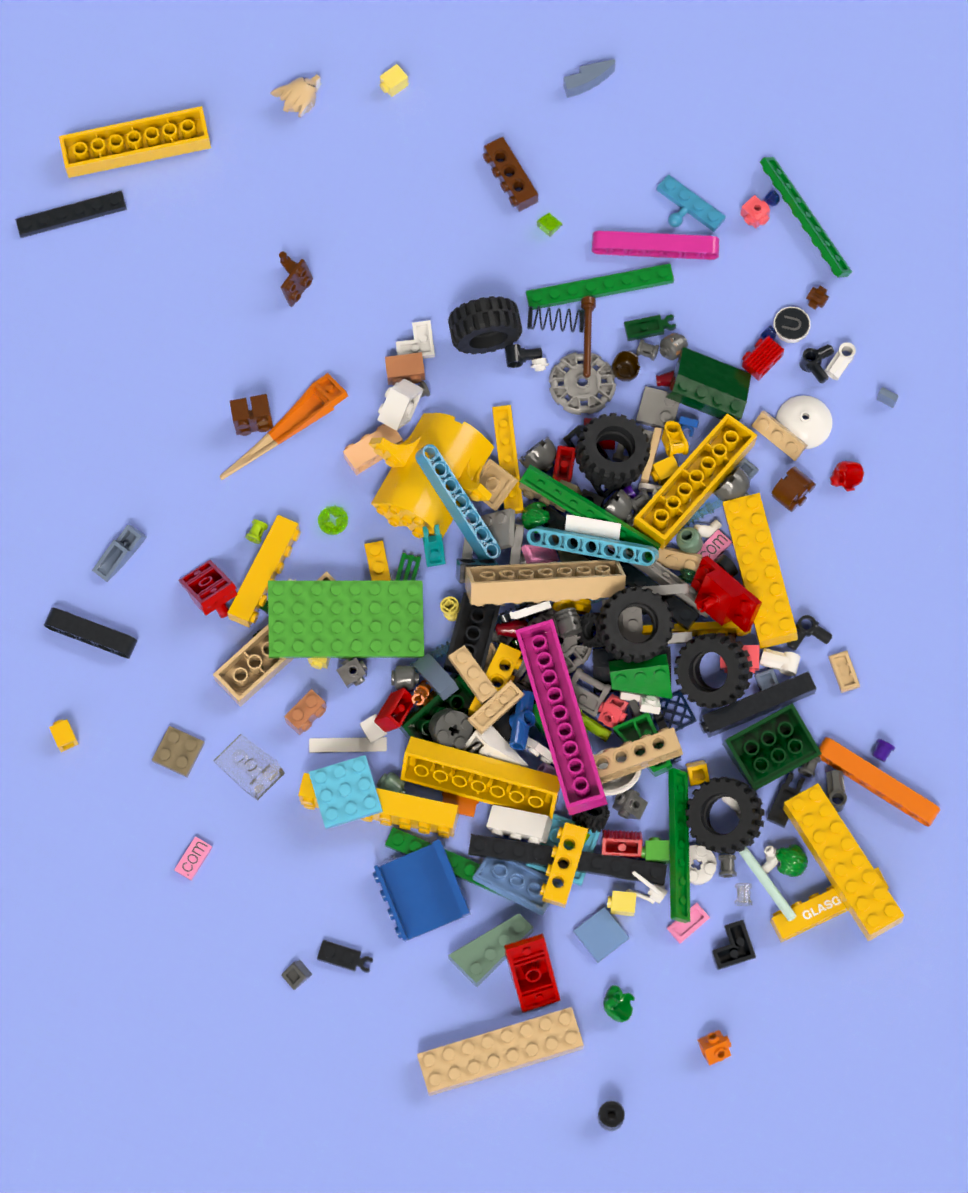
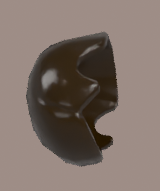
M631 351L618 353L612 363L613 374L621 381L635 379L640 370L638 356Z

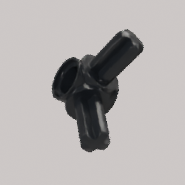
M827 344L818 350L813 348L804 350L799 362L800 368L805 372H812L819 383H825L829 377L820 365L822 359L834 353L833 347Z
M805 615L795 625L798 640L787 642V646L796 650L805 636L810 637L811 635L828 644L832 639V634L818 626L819 622L812 616ZM802 620H809L812 624L811 628L804 629L801 625Z

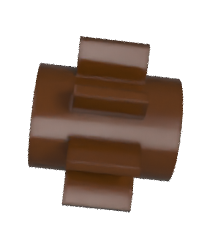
M819 286L817 289L813 287L806 298L809 300L808 306L815 310L818 306L823 308L829 299V296L826 295L827 289Z

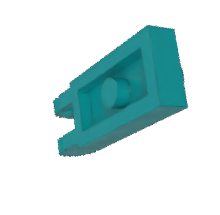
M439 524L434 525L436 535L428 536L427 526L422 527L427 567L446 564Z

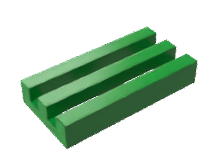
M402 553L395 581H400L405 560H408L403 581L408 580L413 561L416 563L411 581H416L421 557Z

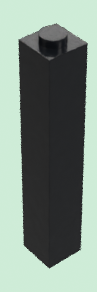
M809 671L702 715L701 723H699L700 728L710 738L813 695L817 688Z

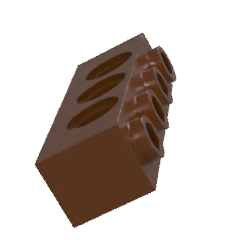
M504 137L485 145L484 153L482 154L487 164L490 163L494 177L499 178L501 181L500 186L503 192H507L510 196L509 201L513 207L516 206L520 212L538 203L537 191ZM498 159H503V160H505V161H503V162H498L497 160H498ZM511 173L513 176L508 177L506 174ZM515 188H521L522 190H521V191H516V190H514V189H515Z

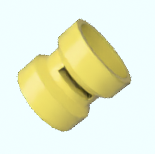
M445 597L440 603L441 611L447 620L456 621L460 604L455 597Z

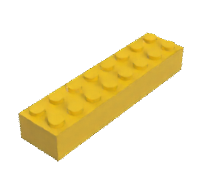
M202 106L59 136L68 178L211 148Z
M727 413L636 515L633 528L661 544L660 548L663 550L755 446L757 434Z
M760 493L722 502L743 586L762 602L753 622L760 649L798 640L794 618Z
M412 736L405 750L400 778L403 781L487 804L547 815L551 820L557 806L561 788L558 776Z
M304 773L298 796L304 808L315 810V807L319 808L313 785L310 775ZM376 788L383 812L361 818V820L367 822L376 820L385 826L395 824L404 830L414 828L423 834H430L432 832L437 833L439 837L449 838V836L454 837L459 810L458 805Z
M817 783L785 801L784 812L867 941L869 942L902 923L904 918L903 912L820 785Z

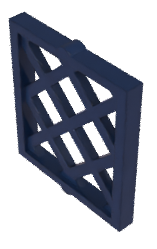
M680 691L672 694V697L678 696L677 702L670 701L669 698L660 700V703L666 702L665 708L661 707L660 709L663 711V718L665 712L672 714L671 720L664 718L666 722H669L668 728L670 729L672 724L678 725V728L674 729L675 732L696 722L690 707ZM680 698L685 705L679 703ZM669 703L675 705L674 711L667 709ZM678 706L685 708L683 714L676 712ZM686 710H688L690 716L685 715ZM675 715L682 717L680 723L673 721ZM684 718L691 720L689 723L682 724Z

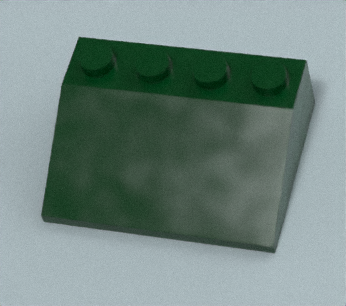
M682 347L666 398L721 420L728 413L739 421L742 419L747 403L751 374Z
M455 673L450 675L459 689L443 701L437 692L433 690L422 705H416L409 711L408 716H406V719H404L399 728L408 740L412 736L434 742L429 733V722L435 713L443 709H454L468 716V711L475 695L460 675Z
M793 703L725 739L722 744L734 765L749 786L755 791L822 755Z

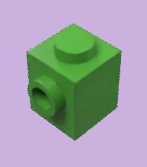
M658 837L645 840V846H642L641 858H645V861L669 864V840H661Z

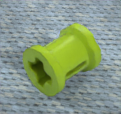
M253 519V525L245 538L250 542L260 544L262 541L261 537L264 530H267L268 525Z

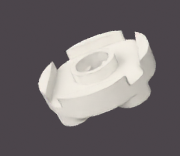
M689 846L690 883L693 885L705 884L712 879L716 871V858L712 851L705 849L704 846ZM694 860L702 863L699 870L696 867L692 868L691 865L694 864Z

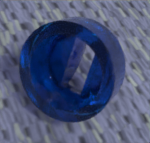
M772 190L766 195L764 201L770 206H776L780 201V196L775 190Z
M770 325L760 336L763 339L769 336L774 340L777 332Z

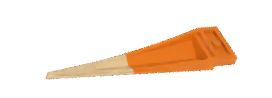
M328 373L312 383L295 405L255 446L220 475L221 480L333 411L335 405L348 397L347 392Z

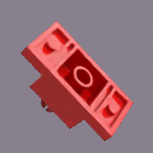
M708 555L703 557L691 584V587L698 592L694 601L697 609L702 613L706 612L721 626L732 621L743 632L750 631L762 602Z
M211 560L178 580L188 592L194 604L205 616L216 609L220 618L227 617L229 609L226 602L238 595L234 583Z
M543 933L504 945L505 956L522 1013L561 1001Z

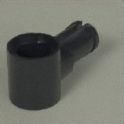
M511 344L504 348L506 364L509 368L520 367L527 360L542 358L541 348L525 349L521 348V345Z

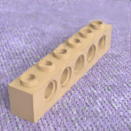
M673 727L670 729L663 728L653 735H644L640 737V740L634 742L627 741L615 749H605L603 753L594 755V759L603 784L681 756L683 752ZM657 743L664 744L660 749L654 748ZM638 750H645L643 755H636ZM622 756L627 758L624 762L617 761ZM602 763L608 764L605 769H599V766Z

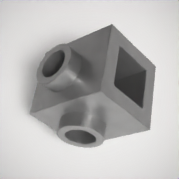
M348 658L341 663L343 666L337 669L347 688L352 685L358 686L362 684L367 676L365 671L368 670L362 660L358 661L357 658ZM352 670H357L355 674H350Z
M629 789V791L616 795L612 808L617 810L618 815L625 819L640 820L648 802L639 797L640 794L637 791Z

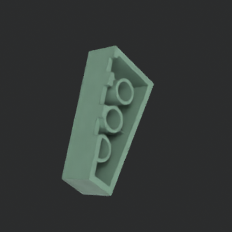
M517 914L449 954V960L478 987L506 959L504 945L528 938L533 933V926L520 914Z

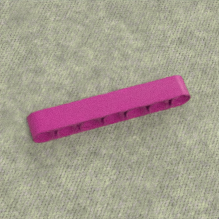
M595 231L592 234V252L599 255L714 260L719 257V238L703 235Z

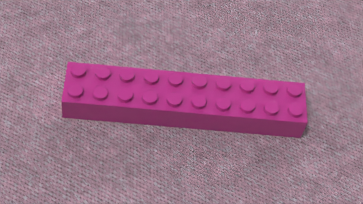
M553 619L515 630L569 815L607 805V799Z

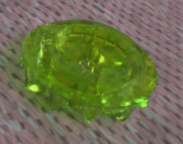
M336 505L327 506L319 514L318 525L326 534H339L348 525L347 513L343 508ZM330 514H332L334 518L338 517L336 519V526L332 523V521L328 522V520H330Z

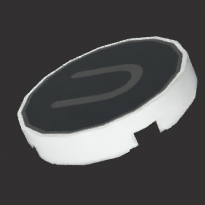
M786 307L776 314L773 321V329L780 340L787 343H797L807 337L810 331V319L808 314L802 309Z

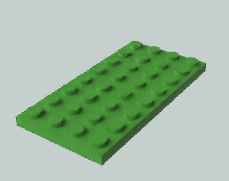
M268 581L269 658L424 657L422 581Z

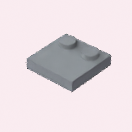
M645 386L636 423L664 429L666 422L675 421L680 403L666 398L667 391Z
M509 508L481 516L501 550L514 547L515 510Z

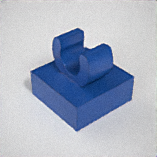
M680 416L679 424L682 426V431L689 429V437H692L694 435L693 429H698L699 420Z

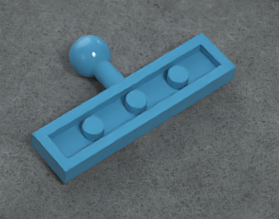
M667 175L657 186L658 192L681 208L677 213H672L669 216L668 223L670 226L679 227L687 213L713 232L725 221V215L670 175Z

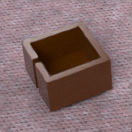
M267 394L250 397L252 410H248L246 398L229 401L237 435L246 436L256 431L267 432L273 428Z

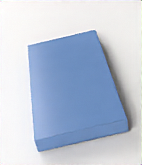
M485 857L473 876L474 881L541 916L544 915L550 903L543 902V895H540L543 883L547 884L549 877L522 863ZM555 880L552 881L554 887H561L560 883Z

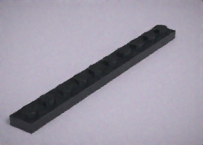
M547 506L544 510L549 512L550 519L541 526L565 530L566 518L550 506ZM571 538V545L577 547V540L575 538ZM590 541V549L596 550V544ZM607 548L608 551H609L611 554H614L613 551H611L609 548ZM583 555L584 557H586V558L589 559L590 561H592V560H610V559H605V558H599V557H594V556ZM619 561L626 575L625 586L627 588L659 585L631 564ZM674 595L662 596L661 600L663 602L667 601L669 604L667 608L669 612L672 611L673 613L671 619L688 631L700 614Z
M471 834L468 855L548 867L549 864L553 865L554 858L551 857L554 847ZM582 851L576 872L641 882L632 874L635 871L652 884L664 885L667 864ZM565 860L558 862V866L562 869H566L569 866Z

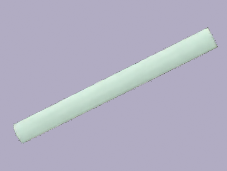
M745 847V850L739 852V854L788 921L794 920L797 915L749 849Z

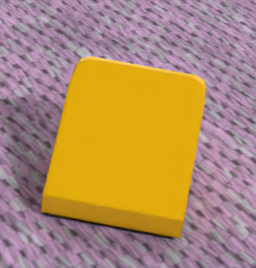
M705 760L686 763L690 786L701 784L704 781L710 782Z

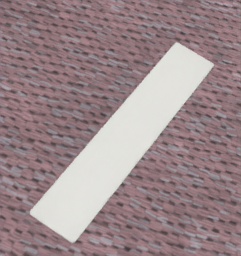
M382 737L372 744L368 738L309 739L310 753L387 751V737Z

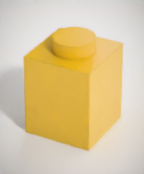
M670 456L652 465V479L654 482H658L660 486H663L679 468L674 456Z
M67 719L58 720L53 723V726L49 727L60 752L79 745Z

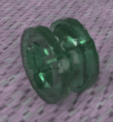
M686 568L680 569L681 575L678 577L686 583L692 584L696 572Z

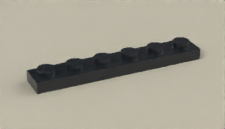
M122 191L15 220L20 238L124 211L127 208Z

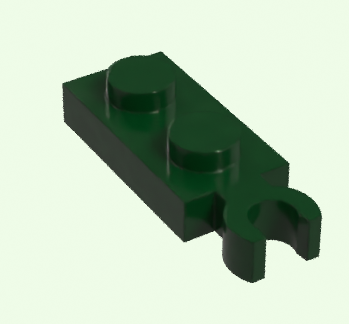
M660 315L624 322L627 341L663 335L664 329L669 331L675 330L676 324L671 325L668 323V321L674 320V315H667L665 319H661Z

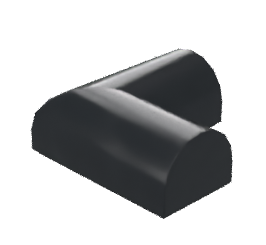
M740 920L724 925L730 945L711 951L716 969L720 970L755 959L756 955L744 921Z

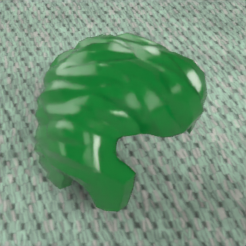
M533 502L523 510L521 521L525 529L531 530L548 522L550 515L548 511L542 509V507L546 508L544 503Z
M792 844L788 848L781 847L776 850L775 857L780 862L777 870L780 873L789 877H797L804 873L807 868L808 857L800 846Z
M612 985L607 990L603 1001L604 1010L613 1020L626 1022L632 1016L633 1007L630 1002L631 1000L634 1001L635 997L631 993L622 994L619 986Z

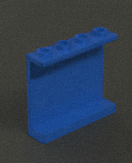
M440 839L433 841V844L391 862L381 866H374L375 872H372L376 883L380 882L383 890L380 891L384 902L388 901L390 906L387 909L391 920L395 919L397 927H395L396 934L403 941H408L471 914Z

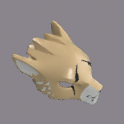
M315 75L311 79L297 78L288 85L271 91V95L280 97L281 101L285 100L283 108L285 112H299L298 117L301 118L315 105L316 93L321 86L320 76Z

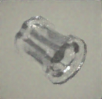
M736 883L737 900H735V905H752L750 900L752 884Z

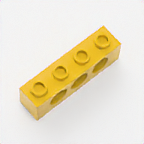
M500 643L486 672V676L491 683L497 681L502 685L495 687L497 691L501 690L510 680L514 681L515 676L513 672L515 669L519 670L523 661L520 658L521 651L503 643ZM507 665L509 670L504 671L499 666ZM474 697L468 711V716L470 717L484 705H481L476 697Z
M565 822L564 828H559L557 838L560 839L558 846L554 845L551 855L554 858L553 865H548L545 875L549 877L547 884L543 883L540 895H543V902L565 908L588 832L587 828ZM570 841L573 843L574 848L567 850L563 844ZM565 860L569 866L566 869H562L558 866V862ZM560 879L563 882V886L556 888L553 886L552 881Z

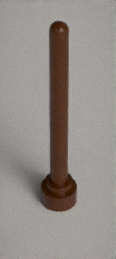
M591 296L581 299V308L585 310L583 376L585 378H589L591 375L592 312L596 307V299Z

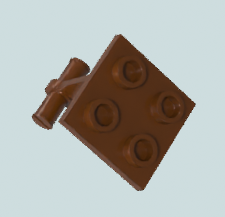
M282 251L279 253L280 263L289 276L280 288L289 306L293 307L300 300L305 289L311 285L313 277L305 260L301 259L299 263H296L287 256L286 252Z

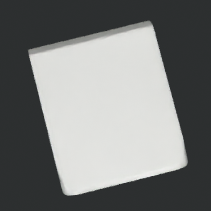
M377 714L360 723L362 731L371 744L388 734L374 722Z

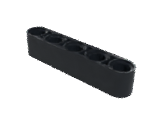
M51 608L44 623V626L49 630L130 659L137 643V639L57 608Z

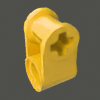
M675 421L666 422L661 440L667 456L670 457L673 454L681 453L687 455L689 451L688 441L683 434L680 424Z

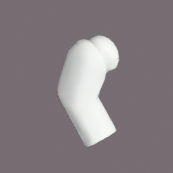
M714 520L709 526L696 524L693 528L700 533L701 537L710 538L722 525L718 520Z
M771 845L764 849L766 862L761 866L766 874L778 864V860L775 857L777 849Z

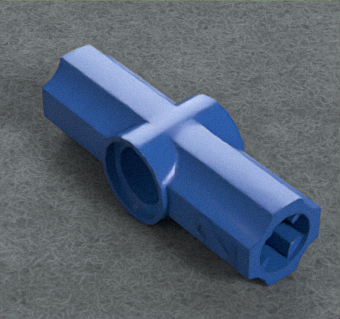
M521 690L524 693V697L517 702L515 713L511 714L509 718L512 728L509 747L513 749H526L529 728L535 724V715L532 712L535 697L531 691Z

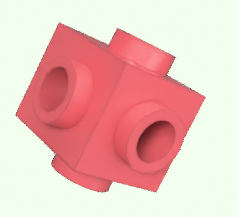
M755 195L741 207L740 215L748 225H752L755 229L760 225H765L770 219L769 205Z
M611 694L607 701H603L599 707L598 712L600 716L598 721L611 728L619 723H624L628 715L625 711L629 702Z

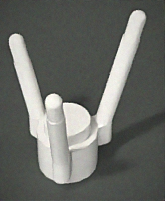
M633 871L632 874L650 888L648 892L650 897L627 889L626 892L637 893L636 896L647 900L652 904L655 901L660 904L668 892L665 886L659 884L652 885L641 875Z

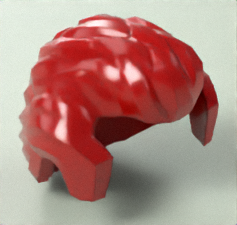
M854 461L838 463L832 472V476H830V484L835 487L842 486L846 491L855 490L853 487L863 481V467Z

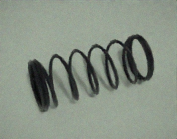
M529 306L527 325L528 330H533L535 328L539 311L541 330L543 331L545 328L549 312L551 331H554L559 312L560 328L562 332L565 330L567 317L569 313L571 332L573 333L575 330L579 314V332L583 333L585 310L580 311V309H578L574 327L572 330L571 310H567L564 327L562 329L561 310L560 308H558L554 326L552 329L550 307H548L544 325L542 328L540 307L537 308L534 325L532 327L533 307Z

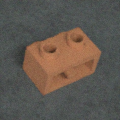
M422 352L385 357L388 385H395L403 379L412 383H419L425 380Z
M311 689L284 716L285 721L293 730L301 735L312 726L316 718H320L325 713L327 708L326 702Z

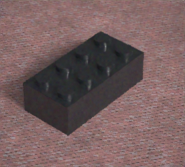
M463 593L443 667L445 671L459 674L448 659V656L464 645L484 671L501 605H471L467 593Z

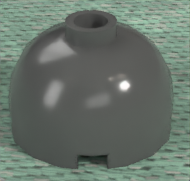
M546 437L544 441L541 440L526 452L527 455L522 456L519 461L526 469L531 464L537 469L547 472L554 466L552 462L556 458V447L549 437Z
M740 466L736 467L713 494L723 502L748 496L749 493L747 491L750 487V479Z
M620 488L619 491H616L603 505V509L627 523L632 517L630 512L633 508V503L628 494Z

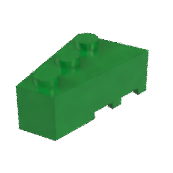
M667 654L657 655L641 663L623 662V660L609 661L612 689L673 699Z
M649 713L642 714L612 727L614 733L623 743L627 741L634 742L640 740V737L644 735L658 733ZM657 743L654 748L660 749L663 747V744ZM638 750L636 755H643L645 750ZM670 760L650 766L647 769L654 777L668 772L673 767Z

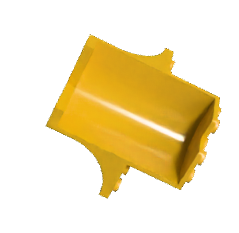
M423 413L411 435L402 443L396 445L384 437L371 438L368 443L374 449L373 451L380 455L388 466L392 467L371 504L379 514L388 520L390 525L394 527L406 526L417 538L424 537L422 527L427 526L429 531L428 536L436 535L434 525L439 524L440 535L443 538L453 521L449 511L415 459L416 452L424 446L432 444L439 450L470 501H489L492 496L479 483V477L494 446L477 429L465 421L463 424L455 421L454 416L443 413ZM435 468L436 473L439 474V470Z

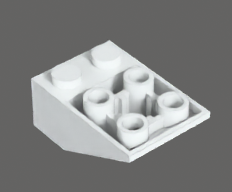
M493 726L488 728L482 735L476 730L467 741L465 747L461 749L522 767H528V764L513 748L509 747L508 742Z

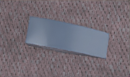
M615 59L580 66L579 74L565 76L563 86L567 98L589 91L606 80L615 71Z
M127 525L118 539L112 541L92 571L108 582L133 556L146 539V536L135 527Z
M425 654L424 657H421L412 664L443 701L459 689L455 681L430 654Z

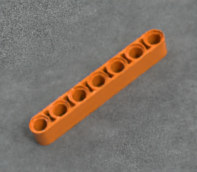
M825 737L818 748L822 755L818 757L821 758V761L836 770L843 771L845 776L921 824L930 827L940 812V808L936 804L834 740Z

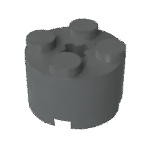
M450 708L435 713L428 727L434 743L463 749L473 733V726L468 722L469 717L460 711Z

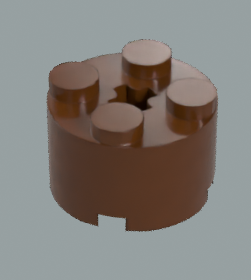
M792 467L786 473L788 476L779 480L771 493L775 500L791 512L798 505L802 506L807 500L805 495L808 492L810 493L816 486L813 480L796 467Z

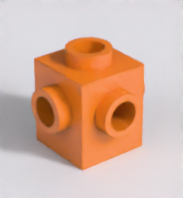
M720 1030L697 1039L702 1055L709 1066L731 1056L729 1050L732 1047L727 1035L723 1036Z

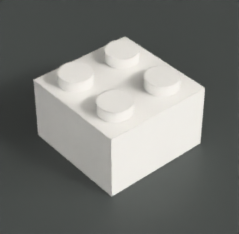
M406 379L399 383L397 382L393 387H389L385 393V403H382L378 410L379 417L377 420L397 431L411 421L424 389Z

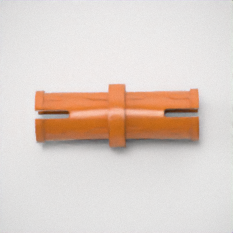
M422 680L414 690L412 702L415 704L418 701L416 705H422L430 694L431 686L426 684L425 680Z

